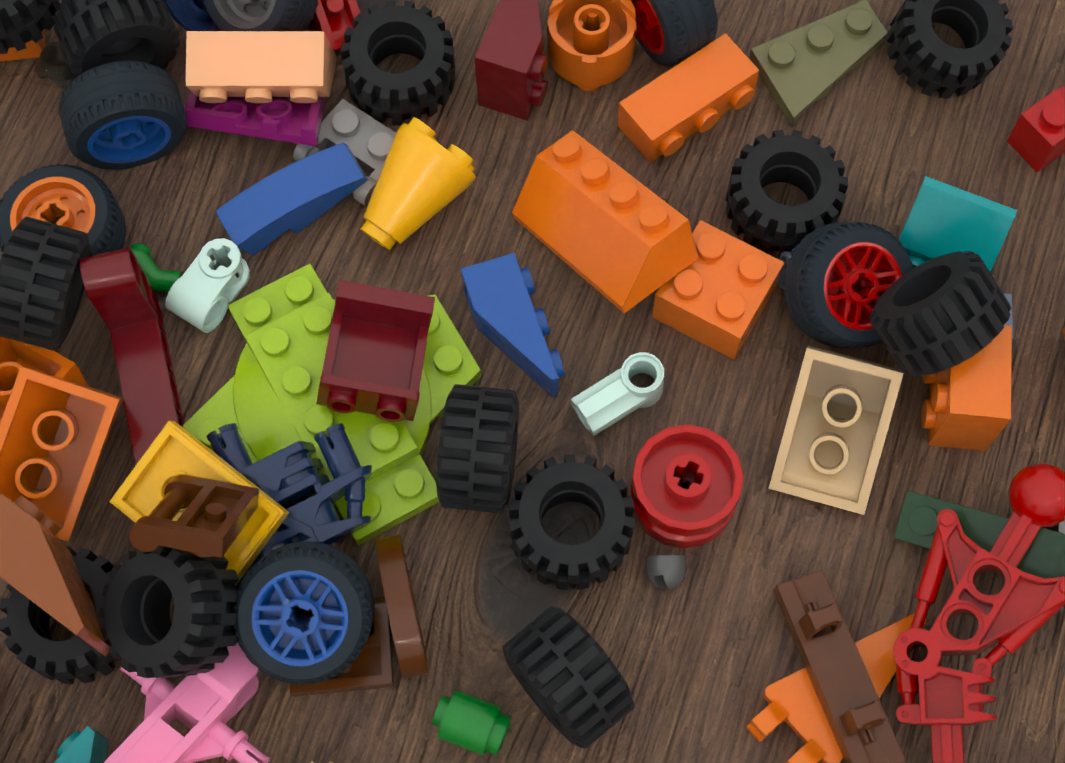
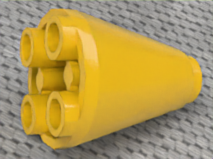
M413 117L409 124L403 123L395 134L363 216L366 222L360 228L368 237L389 251L396 242L401 244L466 190L476 179L473 173L475 168L471 165L474 160L466 152L453 144L448 149L444 148L434 138L436 135L435 131L415 117Z

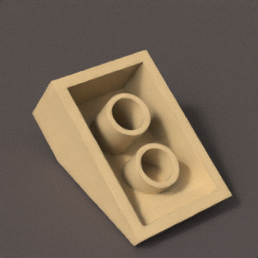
M808 345L768 489L864 515L903 378V371L895 367Z

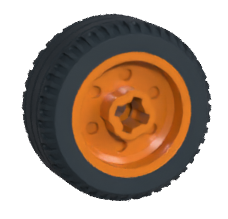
M56 164L55 166L48 165V167L43 166L41 169H34L33 172H28L26 176H21L19 181L16 180L14 185L9 187V191H6L4 197L0 200V249L2 252L11 233L25 217L86 232L90 242V257L123 249L126 225L121 208L106 183L97 175L82 167Z

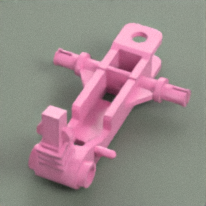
M238 642L236 646H227L229 656L223 663H215V669L207 673L186 676L177 686L169 681L167 677H139L137 672H128L121 667L120 670L122 672H125L142 686L141 692L146 696L144 721L104 763H193L221 756L228 761L234 758L239 763H268L270 758L247 741L249 736L241 730L236 733L226 725L257 692L259 685L256 676L259 672L258 667L249 661ZM176 719L190 729L185 737L170 726Z

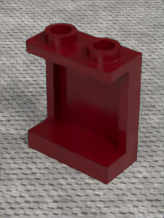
M339 280L316 404L327 406L330 410L338 413L357 411L374 414L388 422L414 421L419 402V388L435 297Z

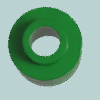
M456 689L451 698L444 695L441 697L432 719V725L439 727L438 739L484 756L486 752L498 756L507 735L512 716L502 713L501 706Z

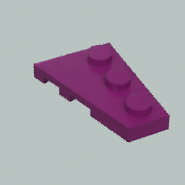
M190 91L184 111L187 126L317 146L325 97H318V101L315 103H296L290 101V97H272V102L251 103L245 101V97H227V102L206 103L200 101L199 97H196Z

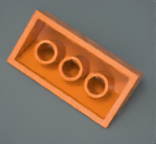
M573 130L536 156L512 211L513 217L517 222L624 314L698 259L689 220Z

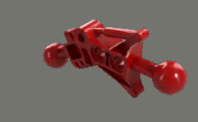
M1046 463L1032 464L1021 469L1014 476L1008 489L1009 504L1013 513L990 552L979 547L964 534L958 516L953 510L944 509L937 516L938 524L915 595V599L919 601L911 627L899 635L893 647L896 660L897 693H901L902 705L897 708L896 717L903 724L930 726L932 763H965L963 726H975L997 720V716L983 713L984 704L996 701V697L982 694V686L995 682V679L991 678L992 667L1007 652L1012 655L1065 604V576L1044 579L1017 568L1041 527H1052L1065 520V472L1059 467ZM948 563L954 591L930 631L923 629L928 609L930 604H935ZM984 571H995L1003 577L1005 585L999 593L985 595L976 589L974 585L976 577ZM959 614L970 615L978 623L977 633L967 640L956 639L948 631L950 620ZM999 643L984 658H978L974 661L972 673L941 667L943 656L977 655L994 644ZM921 646L927 649L928 654L923 661L915 662L910 659V653L913 648ZM915 693H919L920 704H915Z

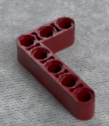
M128 247L80 259V271L87 295L111 333L135 464L137 465L168 421H175L183 427L184 419L160 304L145 272L132 249Z

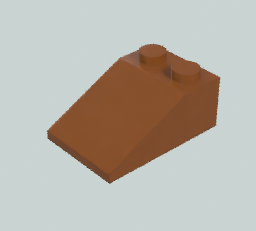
M0 493V577L106 657L111 644L109 640H104L102 623L69 548L55 537L61 528L22 495L15 502H12Z

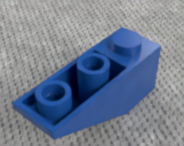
M511 253L461 268L462 286L476 328L551 397L558 395L559 378L565 376L564 368L557 349L549 351L544 336L550 334L549 326L542 307L534 309L529 296L535 294V288L528 267L520 269L515 253Z

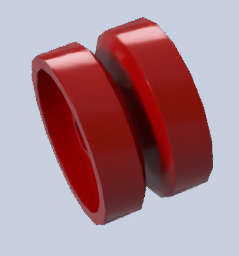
M688 424L665 428L648 439L636 457L630 497H632L634 503L633 515L645 533L663 545L683 549L705 545L722 534L734 515L741 495L744 476L738 455L727 440L708 428ZM680 485H687L689 489H683Z

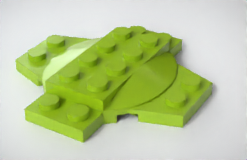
M308 264L227 305L247 343L240 355L235 375L183 425V428L214 452L206 436L212 431H216L219 434L218 428L236 423L253 464L295 442L313 443L316 452L311 454V457L320 459L324 467L318 470V473L328 475L329 480L332 481L334 478L314 436L321 431L327 434V428L343 424L361 467L372 465V475L366 480L365 501L363 502L362 517L371 516V523L352 533L357 545L360 546L440 502L437 496L436 481L422 459L428 445L427 438L430 425L437 417H443L446 399L455 384L473 386L481 377V369L436 294L429 295L430 297H435L428 331L419 388L420 396L414 421L388 422L374 414L357 411L338 413L330 410L327 406L316 404L335 299H332L330 293L326 292L312 265ZM314 492V493L308 495L307 497H312V496L316 495L317 493ZM345 496L333 503L344 520L347 519L348 503L345 500Z

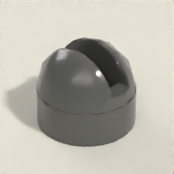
M647 556L646 572L648 580L654 587L662 591L667 587L670 590L676 589L685 580L686 556Z

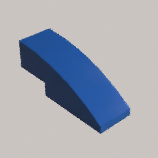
M343 142L314 153L271 174L238 194L215 212L232 242L240 250L254 256L288 229L296 233L302 231L368 181V178L348 145Z

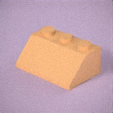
M187 31L186 87L196 97H199V100L202 102L225 103L227 102V97H245V101L251 103L272 102V97H290V101L296 103H315L318 101V97H330L336 68V54L324 31Z

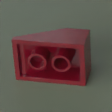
M499 0L474 57L478 105L527 121L534 105L539 107L542 105L548 88V81L543 80L548 57L543 55V37L538 0Z

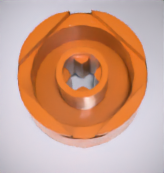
M553 0L547 20V53L551 66L557 74L566 81L576 84L583 91H595L600 86L619 79L628 70L634 58L637 23L635 7L631 0Z

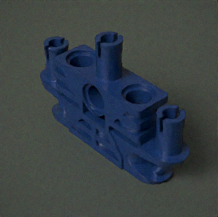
M236 423L218 428L219 434L216 431H212L206 436L214 452L290 512L236 585L237 590L250 569L271 551L295 542L307 541L331 545L371 523V516L362 517L363 502L365 501L366 480L372 475V465L361 467L343 424L327 428V434L321 431L314 436L334 478L332 481L329 480L328 475L318 473V470L324 467L320 459L311 457V454L316 452L313 443L295 442L253 464ZM314 492L317 493L316 495H314V496H312V497H310V498H308V499H306V500H304V501H302V502H300V503H298V504L292 506V503H294V502H296V501H298V500H300V499H302V498H304V497H306V496H308V495H310V494H312V493H314ZM345 496V500L348 502L347 519L340 521L333 503Z

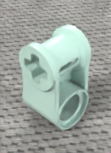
M225 238L209 241L183 276L169 290L165 302L166 309L205 333L213 331L223 320L228 310L227 305L233 303L250 279V269L247 262L242 258L238 246ZM211 255H213L214 261L211 260Z

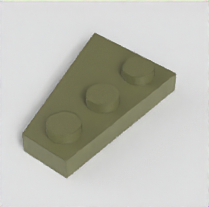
M863 0L751 48L749 59L759 69L760 77L792 127L802 118L804 111L814 102H819L823 99L835 83L845 74H850L885 42L887 30L868 1Z

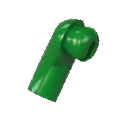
M141 243L130 246L155 292L168 293L173 284L183 276V271L158 269L152 257L149 256L151 250L148 246Z

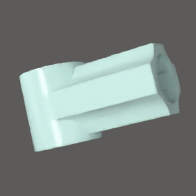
M638 352L630 355L624 361L622 368L573 397L571 405L586 430L594 437L638 408H647L654 405L663 393V365L655 355L647 352ZM646 373L655 382L649 387L639 388L634 386L630 379L636 374Z

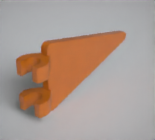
M915 613L855 642L879 698L896 672V660L893 652L895 641L902 632L910 629ZM806 668L768 685L763 692V696L769 705L745 727L760 743L785 721L805 743L786 763H818L819 761L822 763H840L843 755Z

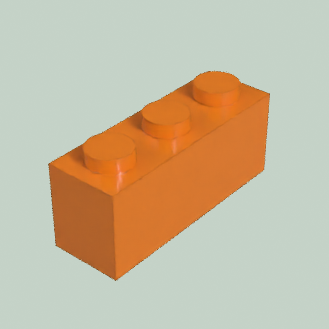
M725 33L619 102L617 126L649 163L661 155L665 157L670 156L684 144L685 139L697 131L700 133L708 131L718 122L720 116L732 108L738 110L747 105L756 93L755 88L759 69Z

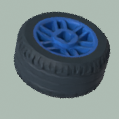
M118 61L89 69L76 77L64 89L59 100V116L66 143L71 153L78 160L101 169H129L154 162L167 155L178 145L185 135L187 127L186 114L176 82L165 70L145 62Z
M307 541L281 546L264 556L243 578L237 591L239 593L238 598H236L237 602L233 604V613H237V624L233 625L234 632L239 637L237 640L239 646L249 661L267 676H272L273 679L285 683L303 685L328 680L348 668L362 651L370 635L375 614L373 592L360 566L347 554L335 547ZM297 608L311 609L313 615L311 618L303 614L298 616Z

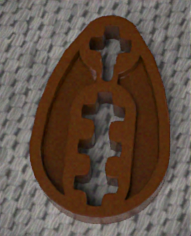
M397 534L375 539L388 617L403 678L429 673L423 635L401 536Z

